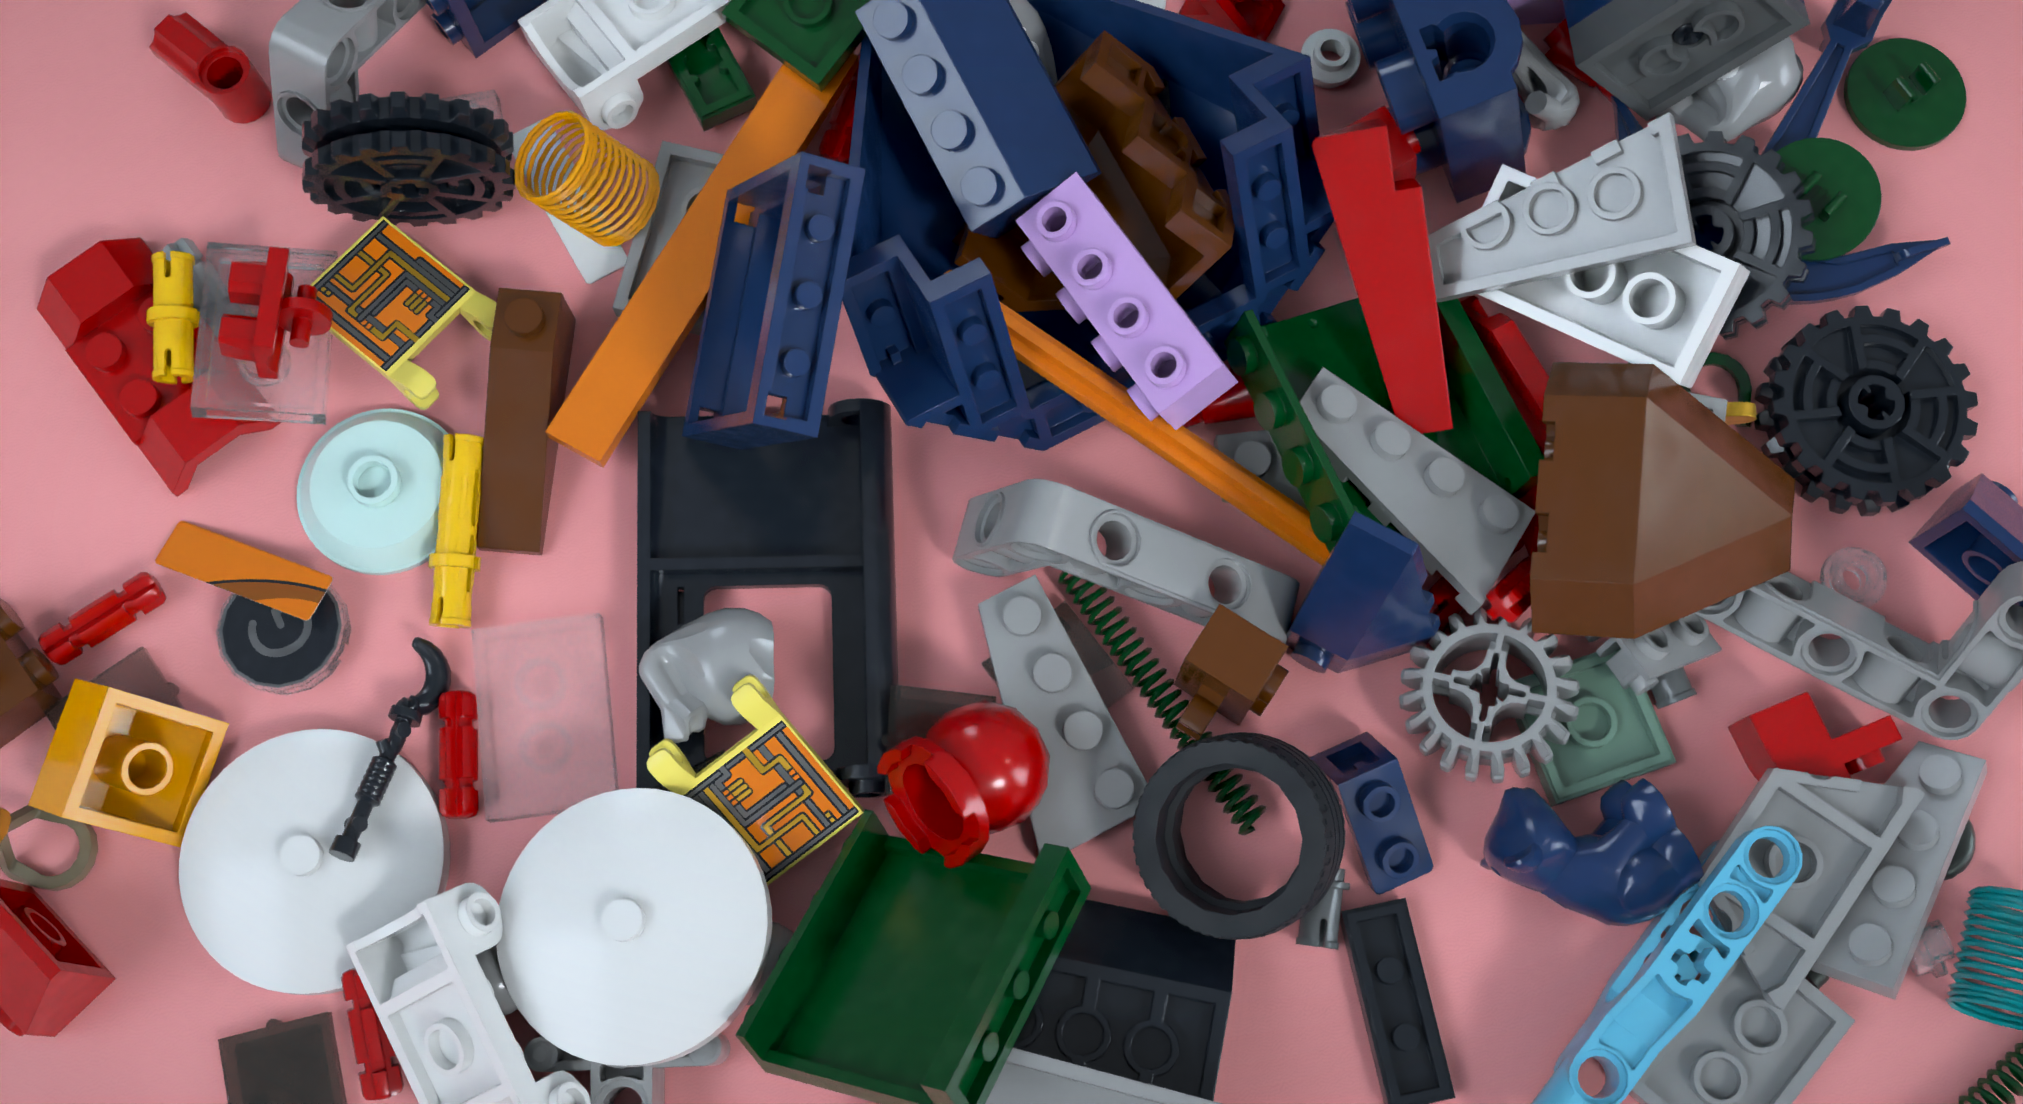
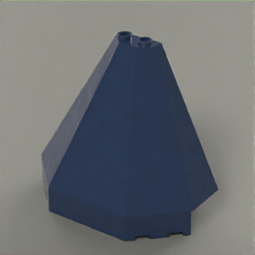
M1027 0L1038 12L1046 28L1053 52L1057 81L1104 30L1153 66L1165 86L1158 97L1171 119L1174 117L1184 118L1207 157L1199 167L1213 191L1217 189H1225L1227 191L1235 226L1232 247L1176 299L1222 361L1227 360V348L1224 341L1243 312L1253 309L1261 326L1277 322L1271 313L1288 289L1298 291L1325 252L1326 249L1319 242L1334 222L1312 149V142L1316 137L1320 136L1310 56L1137 0ZM866 35L861 40L849 165L866 170L842 301L870 376L877 378L904 423L912 427L923 428L924 424L929 422L948 426L955 435L995 442L998 436L1018 439L1024 448L1045 451L1105 421L1106 419L1016 359L991 272L979 257L960 267L954 263L959 246L953 243L952 240L965 219L869 37ZM1067 310L1016 312L1128 389L1135 384V381L1123 366L1116 372H1113L1093 347L1091 341L1099 333L1088 318L1078 324Z

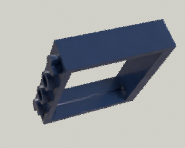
M801 151L727 190L682 437L741 450L818 438L866 169ZM737 203L755 207V210L750 213L748 225L734 222ZM768 395L782 398L780 412L764 415ZM699 410L714 413L713 418L698 421Z

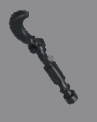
M420 637L414 638L412 647L420 655L425 666L426 674L423 688L416 696L403 697L396 705H392L388 717L394 721V724L390 730L389 738L376 742L379 756L372 757L366 774H364L363 780H361L360 786L355 793L357 803L353 812L344 822L345 829L342 835L335 836L329 849V853L340 860L354 862L361 847L358 839L361 833L368 827L367 820L373 807L380 806L386 789L397 769L394 761L402 750L406 737L411 734V727H419L423 715H428L439 707L440 695L444 692H449L451 670L448 660L436 645Z

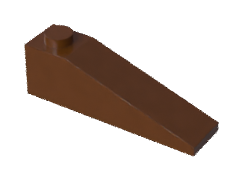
M499 288L490 343L477 537V548L481 551L541 556L543 554L558 443L550 439L545 431L565 400L576 319L563 294L559 292Z

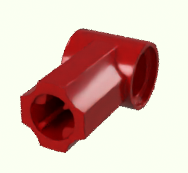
M187 12L177 16L169 14L154 28L155 35L149 46L152 53L212 101L226 119L234 123L246 124L256 121L268 110L272 98L270 88L242 50L225 44Z

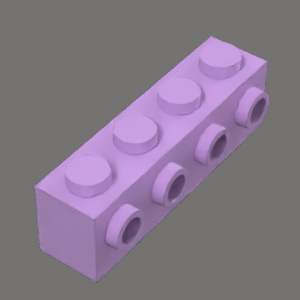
M1077 172L1015 220L1029 238V241L1021 246L1025 255L1043 277L1052 271L1055 273L1064 286L1055 295L1078 324L1087 318L1099 333L1091 341V344L1113 372H1116L1122 366L1135 381V384L1127 392L1150 421L1160 415L1177 430L1238 383L1211 345Z

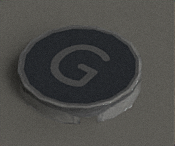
M332 585L328 588L312 617L307 621L231 593L221 607L216 629L220 656L231 673L257 690L279 695H290L310 690L332 675L341 662L339 657L344 651L345 643L348 645L351 634L347 605Z

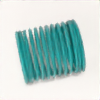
M1978 886L1969 891L1970 897L1966 901L1971 907L1964 911L1969 919L1962 922L1966 930L1960 932L1965 940L1957 943L1962 951L1955 953L1960 961L1953 964L1958 972L1951 974L1956 982L1948 985L1951 991L1947 992L1949 998L1945 1000L1951 1008L1963 1014L1996 1025L2023 1030V1017L1976 1005L1983 1004L2023 1014V995L1963 979L1972 978L1993 985L2023 991V984L1992 975L1976 973L1964 968H1977L1997 975L2023 980V972L1994 964L1977 962L1965 957H1978L1993 963L2023 969L2022 960L1978 951L1968 947L1978 946L1993 952L2023 958V949L2017 948L2023 947V912L2006 908L2023 910V891L2005 887ZM1973 914H1982L1997 920L1979 918ZM1970 924L1982 925L1997 931L1978 929ZM1969 935H1979L1997 942L1978 940Z

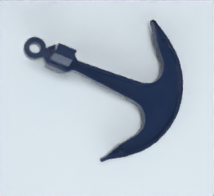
M1835 0L1832 9L1821 26L1824 39L1819 51L1822 54L1761 155L1770 149L1777 152L1782 147L1798 140L1817 138L1850 55L1866 48L1870 44L1880 20L1892 0ZM1612 95L1611 102L1614 110L1616 139L1620 141L1643 128L1628 107ZM1713 224L1701 226L1703 234L1697 231L1694 232L1698 246L1709 251L1714 249L1711 241L1719 245L1723 236L1717 233ZM1949 238L1891 243L1840 256L1828 261H1802L1807 265V269L1810 272L1805 283H1791L1787 289L1793 299L1789 305L1829 302L1859 294L1896 277L1932 252L1949 246L1951 244Z

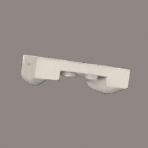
M548 0L517 21L532 51L586 119L601 130L620 129L635 119L643 102V92L637 79L724 24L726 20L722 15V11L731 0Z
M464 883L417 904L415 909L345 946L419 1104H591L587 1090L568 1072L563 1070L556 1071L539 1080H534L525 1061L522 1048L515 1040L495 998L493 987L476 958L480 953L495 946L501 940L503 933L500 907L496 900L482 886L475 883Z

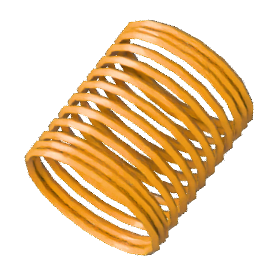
M572 110L559 111L541 120L528 133L519 148L514 165L515 185L520 196L603 247L618 246L634 238L646 226L654 213L660 194L659 175L652 163L640 157L633 150L627 148ZM560 120H564V121L560 122L559 124L553 126V127L541 138V140H540L539 143L537 144V146H536V148H535V150H534V152L532 153L531 158H530V162H529V166H528V170H527V174H526V176H527V187H526L525 182H524V168H525L526 161H527V157H528V154H529L530 150L532 149V147H533V145L535 144L536 140H537L551 125H553V124L559 122ZM574 123V124L570 125L569 127L565 128L564 130L560 131V132L547 144L546 148L544 149V151H543V153H542V155H541V157L539 158L538 163H537V167H536V171H535V175H534V191H533V189H532V182H531V174H532V170H533V166H534L535 159H536L538 153L540 152V150H541L543 144L549 139V137H550L556 130H558L559 128L565 126L566 124ZM581 128L565 137L552 152L544 168L540 195L538 179L542 164L550 149L564 134L573 129ZM581 133H584V136H582V137L578 138L577 140L573 141V142L566 148V150L560 155L558 161L556 162V164H555V166H554V168H553V170H552L551 177H550V181H549V185H548V194L546 195V186H545V184H546V180H547L549 168L551 167V165H552L554 159L556 158L558 152H559L572 138L578 136V135L581 134ZM582 141H584V144L581 145V146L568 158V160H567V162L565 163V165H564L562 171H561L560 174H559V178H558V182H557L556 189H555V191H553V185H554L556 173H557L558 169L560 168V166H561V164H562L564 158L571 152V150H572L577 144H579V143H581ZM582 152L580 159L574 164L566 181L562 184L563 177L572 161ZM599 158L597 164L593 167L594 162ZM606 162L605 167L600 171L601 166ZM632 164H634V182L630 194L623 203L622 207L609 220L597 226H592L604 220L610 213H612L618 207V205L620 204L623 197L628 191V187L633 173ZM626 165H628V174L623 190L614 204L600 217L591 220L592 217L598 215L612 201L621 186ZM640 167L641 186L637 198L632 204L627 214L623 216L615 225L605 230L597 231L610 225L626 210L627 206L629 205V203L635 195V191L639 182ZM621 168L617 179V183L611 191L610 195L594 212L591 213L592 208L604 198V196L606 195L609 188L614 182L617 170ZM646 172H647V174H648V189H647V193H646L644 202H643V204L641 205V207H640V209L638 210V212L636 213L635 217H634L628 224H626L621 230L616 231V232H614V233H612V234H610V235H605V234H607V233H609V232H611V231H613V230L619 228L629 217H631V215L633 214V212L635 211L636 207L638 206V204L640 203V201H641V199H642V195H643V192H644V189H645V185H646ZM609 178V180H608L607 184L605 185V187L603 188L602 192H601L600 195L595 199V197H596V195L598 194V192H599L600 188L602 187L603 183ZM587 191L586 197L582 200L583 194Z

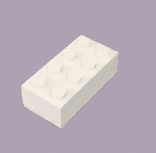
M1502 164L1482 207L1496 200L1502 201L1530 187V183L1537 180V178ZM1696 245L1484 292L1478 295L1632 364H1654L1677 384L1692 389L1750 271L1740 263Z

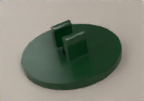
M1895 38L1878 42L1868 47L1857 57L1845 78L1844 99L1852 120L1869 138L1892 149L1915 151L1940 143L1955 130L1965 112L1966 89L1958 69L1941 51L1921 41Z
M1830 138L1802 139L1779 149L1777 153L1782 156V162L1786 166L1782 174L1793 171L1797 173L1805 189V192L1797 200H1810L1815 221L1804 228L1814 232V238L1817 240L1815 253L1803 255L1801 261H1828L1843 256L1856 248L1874 228L1881 209V186L1870 162L1855 148Z

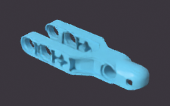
M1763 826L1744 832L1733 842L1701 887L1696 884L1686 890L1667 911L1656 916L1609 978L1591 1014L1561 1053L1554 1066L1553 1075L1531 1104H1620L1628 1096L1658 1053L1697 1015L1798 877L1802 868L1803 853L1798 841L1790 832L1776 826ZM1757 839H1768L1781 850L1783 866L1780 872L1773 878L1763 877L1757 874L1751 867L1749 850ZM1720 840L1710 844L1700 855L1701 866L1704 865ZM1720 892L1735 896L1744 910L1743 921L1734 932H1725L1710 906L1712 898ZM1691 899V901L1679 915L1682 905ZM1709 909L1711 910L1713 916V922L1711 921V918L1709 916ZM1692 925L1702 937L1690 933L1689 930ZM1665 930L1666 934L1661 938V934ZM1700 973L1699 980H1695L1696 976ZM1591 1057L1602 1065L1605 1072V1084L1602 1090L1594 1096L1587 1095L1580 1087L1578 1081V1071L1581 1064Z

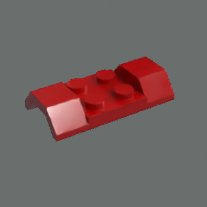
M141 237L99 241L47 277L37 310L64 345L67 354L131 441L139 447L170 491L178 497L188 490L197 465L239 435L272 430L281 421L235 360L221 355L217 338L201 316L200 326L194 328V372L196 373V380L183 384L181 377L177 376V384L154 381L152 379V371H154L153 327L149 326L146 322V310L153 307V264L151 262L153 252Z

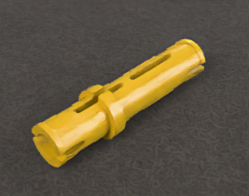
M471 434L443 435V469L440 485L438 534L435 553L429 554L428 565L430 569H434L433 599L431 602L429 625L442 628L459 629V626L460 628H471L474 572H480L481 557H476V534L479 518L484 438Z

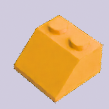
M75 678L28 806L62 818L181 848L187 824L194 808L207 788L229 723L112 687Z

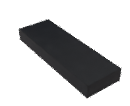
M1406 898L1341 911L1340 924L1384 1104H1430L1456 1098Z

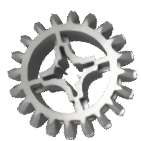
M1480 607L1474 612V625L1466 627L1462 617L1457 613H1453L1448 617L1451 635L1447 636L1438 629L1435 636L1429 641L1434 651L1423 646L1415 645L1412 647L1410 659L1420 668L1402 670L1401 683L1415 690L1408 691L1399 696L1400 708L1406 711L1418 712L1405 722L1408 734H1420L1430 731L1419 744V750L1424 756L1433 754L1441 747L1446 749L1440 760L1441 770L1445 772L1451 771L1458 759L1467 761L1465 766V779L1467 781H1476L1479 765L1491 766L1490 777L1492 782L1502 783L1504 780V764L1511 762L1516 774L1524 778L1530 774V763L1526 754L1530 753L1538 762L1547 765L1552 761L1553 752L1545 740L1559 745H1565L1569 740L1570 732L1559 722L1576 721L1579 708L1563 699L1578 695L1580 685L1578 680L1561 676L1571 670L1573 661L1569 655L1549 658L1558 645V638L1554 634H1549L1537 642L1534 641L1535 633H1532V618L1525 620L1519 630L1512 628L1511 624L1501 616L1499 617L1498 624H1488L1485 609ZM1487 650L1483 663L1476 669L1470 671L1453 669L1451 675L1442 673L1458 657L1473 651ZM1508 654L1520 659L1533 671L1540 682L1543 695L1530 693V686L1516 682L1509 676L1506 669ZM1493 669H1496L1495 686L1498 687L1497 695L1504 701L1502 702L1496 697L1495 706L1488 707L1486 719L1481 721L1482 704H1480V694L1474 689L1476 688L1482 693V685L1489 684L1491 672ZM1433 694L1449 697V704L1457 705L1469 714L1471 718L1469 738L1458 733L1445 722L1435 705ZM1526 714L1538 717L1533 725L1520 735L1504 741L1489 742L1494 727L1500 721L1508 718L1524 720Z

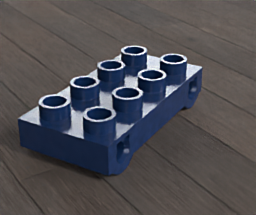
M1348 0L1345 2L1370 71L1374 69L1377 71L1389 105L1387 109L1395 120L1400 134L1404 135L1414 131L1419 141L1421 152L1416 154V176L1442 166L1455 200L1459 203L1489 191L1502 164L1526 174L1524 155L1527 152L1531 136L1529 114L1518 96L1517 86L1512 76L1519 64L1523 48V37L1519 17L1507 0Z

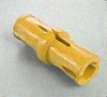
M160 251L151 255V262L153 264V307L146 310V322L149 326L153 327L154 371H152V379L160 383L177 384V376H180L183 384L191 383L196 380V373L194 372V328L200 326V311L194 308L193 266L195 265V257L186 252L170 251L171 260H166V253Z

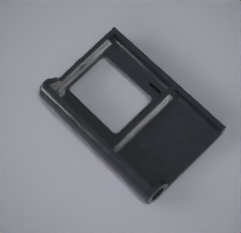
M865 398L837 401L829 406L828 415H822L818 438L743 450L682 437L685 417H665L655 415L651 411H638L636 788L659 789L671 792L653 777L646 765L650 757L649 752L651 748L664 740L661 710L639 674V663L644 652L668 634L703 616L705 596L712 590L821 587L828 590L832 598L835 742L834 753L830 758L823 761L846 788H849V792L854 798L887 796L888 785H890L888 774H878L877 766L883 753L900 743L890 405L880 400ZM698 416V421L711 419L713 416ZM705 728L699 733H691L688 741L675 743L683 752L696 774L711 763L705 756Z

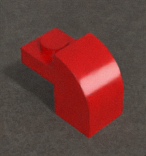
M1808 691L1749 715L1728 726L1748 769L1758 781L1768 768L1808 772L1809 774L1828 777L1851 778V775L1886 761L1880 748L1902 740L1891 715L1831 739Z

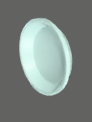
M391 408L370 410L356 414L328 430L313 446L306 457L297 485L296 499L299 518L304 531L315 547L327 558L343 568L368 575L401 573L429 561V554L435 553L440 485L443 469V435L448 433L437 423L423 415Z

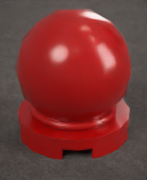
M984 700L944 713L928 730L925 738L913 736L901 741L883 753L877 766L878 774H888V780L893 793L884 798L883 801L899 831L918 852L924 854L933 848L945 856L944 867L954 868L964 865L981 853L989 841L990 834L1024 822L1039 805L1048 786L1050 754L1038 728L1014 707Z

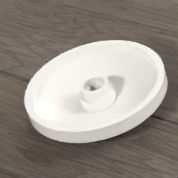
M311 729L287 733L269 739L240 755L211 782L194 808L184 833L179 858V885L184 910L192 930L207 952L222 967L252 985L282 993L322 995L343 991L341 983L342 973L355 968L345 947L346 945L404 916L415 909L416 905L422 901L445 892L450 869V839L446 819L439 812V801L429 783L404 757L398 754L394 761L397 769L386 789L380 806L373 807L367 820L368 827L361 833L358 839L361 847L354 862L343 861L332 856L329 853V849L335 836L342 835L345 829L344 822L353 812L357 803L355 793L360 786L361 780H363L364 774H366L372 757L379 756L376 745L377 741L353 732L334 729Z
M630 788L601 793L587 798L555 816L540 829L519 855L509 873L499 903L503 933L501 940L496 944L498 962L509 995L520 1013L542 1037L556 1047L579 1058L611 1066L640 1067L669 1062L683 1057L713 1040L734 1021L752 997L761 980L771 946L773 926L769 889L760 864L749 845L729 823L705 805L689 797L659 789Z

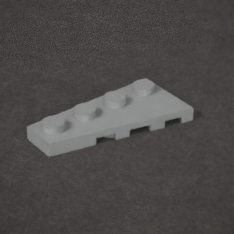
M1668 112L1647 123L1648 127L1620 141L1615 139L1590 152L1591 156L1557 173L1552 171L1531 182L1530 187L1502 201L1496 200L1429 234L1437 302L1696 246L1674 116Z
M1323 367L1300 399V403L1341 482L1351 480L1369 499L1370 505L1367 509L1385 527L1391 522L1405 537L1419 544L1426 570L1431 575L1437 570L1460 593L1454 599L1472 615L1482 606L1486 599V594L1492 589L1534 516L1535 511Z
M1036 575L979 603L978 610L1002 705L1016 708L1038 728L1050 754L1048 786L1039 805L1030 814L1038 854L1044 843L1069 847L1072 850L1136 816L1135 811L1139 803L1138 801L1144 793L1143 789L1147 782Z
M1921 741L1917 742L1886 781L1885 785L1915 787L1924 792L1925 795L1810 969L1811 971L1894 1000L1896 999L1986 777L1987 763L1985 759Z

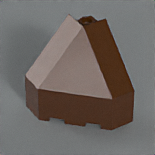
M1104 30L1056 82L1055 87L1101 171L1100 175L1086 184L1095 193L1176 300L1232 247L1235 226L1230 198L1225 189L1213 191L1199 167L1207 157L1183 117L1171 119L1160 101L1158 95L1165 86L1154 67ZM964 221L952 240L953 243L959 246L954 261L955 264L960 267L980 257L991 272L999 301L1015 312L1066 310L1055 295L1064 287L1053 271L1043 277L1025 255L1021 246L1028 242L1029 238L1019 225L996 239L971 232L966 221Z
M1553 362L1543 403L1542 422L1546 424L1547 435L1544 460H1539L1535 513L1538 515L1539 531L1537 552H1532L1530 571L1532 633L1636 639L1790 571L1792 517L1796 482L1794 478L1654 364Z

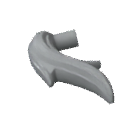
M1521 30L1523 48L1518 67L1512 76L1526 111L1529 114V120L1534 128L1542 131L1555 130L1562 126H1567L1577 113L1576 111L1580 104L1577 87L1553 65Z

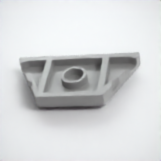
M1768 768L1702 866L1704 876L1697 884L1699 887L1702 886L1733 842L1744 832L1763 826H1776L1790 832L1798 841L1803 853L1802 868L1798 877L1740 955L1767 1003L1780 1010L1786 1008L1924 797V792L1915 787L1892 786L1851 778L1814 775L1808 772ZM1757 839L1749 850V861L1757 874L1773 878L1780 872L1783 866V855L1775 843L1768 839ZM1720 892L1715 895L1710 902L1712 910L1725 932H1734L1740 927L1744 918V910L1741 903L1735 896L1729 893Z

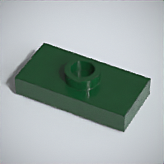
M719 27L667 60L703 131H707L744 114L756 106V95Z

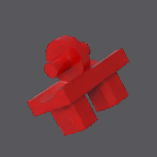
M269 246L267 262H231L228 279L230 303L259 306L257 317L223 314L218 334L219 347L222 356L244 361H254L258 378L278 379L286 331L291 332L289 340L291 346L307 348L309 347L310 336L325 334L332 325L333 313L328 306L316 300L317 288L307 284L300 285L297 297H292L294 277L287 272L290 259V251L287 248Z

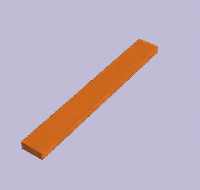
M854 53L850 55L822 92L784 64L781 65L545 432L550 439L604 468L637 416L638 411L646 402L706 307L727 190L801 151L805 152L859 67L858 55ZM737 203L734 222L748 225L750 213L755 210V207Z

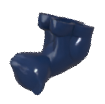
M1644 778L1633 786L1622 779L1611 786L1601 797L1600 809L1604 820L1591 834L1575 837L1557 813L1534 789L1512 787L1505 790L1498 812L1485 836L1484 858L1480 862V866L1492 870L1508 881L1540 892L1564 908L1594 918L1604 924L1615 926H1629L1655 918L1667 911L1686 890L1699 883L1700 879L1704 876L1697 854L1686 836L1678 829L1663 795L1652 783Z

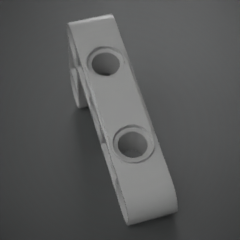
M300 0L281 17L271 34L268 53L277 150L281 159L303 169L304 161L310 158L302 151L303 122L311 121V113L316 109L331 110L330 102L339 99L349 102L358 101V69L426 5L424 0Z
M1027 479L971 498L968 501L952 558L955 564L964 569L995 577H1004L1051 566L1203 626H1206L1219 604L1284 644L1287 641L1286 634L1290 628L1300 586L1296 579L1067 485L1045 479ZM1098 531L1105 538L1107 545L1105 556L1098 548ZM1209 577L1213 581L1215 588L1214 598L1208 586Z
M2023 561L2008 565L2003 569L1980 598L1973 601V612L1950 640H1942L1940 644L1934 641L1929 644L1886 622L1885 616L1816 581L1809 583L1789 572L1694 613L1847 694L1879 708L1934 737L1944 740H1958L1970 736L1981 726L2008 692L2012 691L2023 679V607L2014 604L2023 601ZM1822 634H1834V635L1840 636L1841 638H1840V639H1827V638L1821 637L1820 635H1822ZM1942 696H1955V697H1958L1959 699H1956V700H1947V699H1944V698H1941V697H1942Z

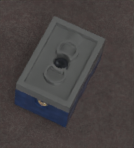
M1563 0L1576 67L1646 121L1810 24L1804 0Z

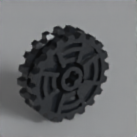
M391 92L389 97H377L368 93L358 95V101L355 102L342 99L330 102L331 110L316 109L311 113V121L303 122L302 151L306 156L310 157L303 163L304 193H310V200L315 204H328V211L336 215L349 213L352 214L353 220L362 222L371 219L379 220L384 216L394 225L403 222L410 223L414 227L427 226L428 222H439L444 225L456 224V219L459 218L471 220L483 217L482 211L496 212L502 208V201H511L513 198L515 176L514 169L510 168L512 152H514L513 132H509V124L504 119H494V112L486 107L470 108V101L459 98L452 101H444L439 99V94L425 93L421 97H409L405 92Z
M1709 131L1704 142L1694 143L1688 133L1677 136L1694 232L1697 231L1703 234L1701 226L1713 224L1717 233L1723 236L1719 245L1711 241L1714 249L1710 251L1740 263L1750 271L1719 333L1725 340L1738 337L1739 325L1749 322L1753 327L1759 329L1768 323L1765 312L1770 307L1776 306L1785 310L1793 301L1787 289L1791 283H1805L1810 271L1801 260L1803 255L1815 253L1817 240L1814 238V232L1804 228L1813 223L1815 217L1810 200H1797L1805 192L1799 176L1795 171L1782 174L1786 166L1782 162V156L1773 149H1770L1763 155H1759V149L1755 146L1753 138L1741 135L1735 144H1729L1724 139L1722 131Z
M1855 306L1849 312L1848 318H1844L1838 310L1826 313L1820 319L1819 325L1814 326L1809 323L1781 348L1782 351L1778 357H1774L1768 362L1763 372L1770 378V381L1762 383L1756 388L1754 399L1764 404V411L1756 415L1757 419L1754 421L1755 429L1767 432L1769 439L1761 447L1763 454L1768 458H1778L1782 464L1781 469L1803 486L1800 497L1810 503L1819 497H1823L1829 502V511L1838 514L1848 511L1851 505L1857 506L1861 517L1876 515L1880 512L1881 506H1887L1891 512H1894L1909 505L1910 501L1925 496L1933 488H1938L1952 477L1949 472L1950 466L1958 467L1966 460L1970 452L1961 443L1963 440H1969L1976 436L1978 423L1967 418V411L1978 405L1977 393L1966 391L1962 383L1970 375V372L1965 363L1953 364L1949 359L1948 355L1953 346L1946 338L1934 342L1927 336L1928 324L1920 319H1917L1910 326L1902 323L1900 311L1891 308L1885 309L1877 317L1872 315L1868 306Z

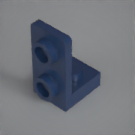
M1368 732L1310 757L1324 771L1327 779L1331 781L1334 790L1337 792L1338 801L1343 808L1369 886L1376 894L1380 895L1432 871L1433 862L1397 757Z

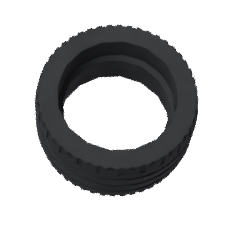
M1238 732L1209 737L1194 742L1176 752L1149 779L1148 784L1143 789L1144 793L1139 798L1135 811L1136 818L1133 821L1132 840H1134L1133 852L1136 856V865L1139 866V874L1143 878L1146 888L1152 893L1153 899L1159 903L1163 910L1168 912L1170 917L1176 919L1181 925L1190 927L1189 929L1203 935L1219 939L1241 940L1263 937L1275 933L1302 918L1322 900L1330 889L1340 868L1345 847L1343 810L1341 804H1339L1337 792L1334 790L1331 781L1327 779V775L1315 761H1312L1308 755L1298 748L1280 739L1257 733ZM1231 768L1259 772L1281 788L1296 810L1302 835L1299 864L1288 882L1268 897L1248 901L1226 898L1201 880L1186 857L1180 831L1184 803L1194 786L1213 772Z

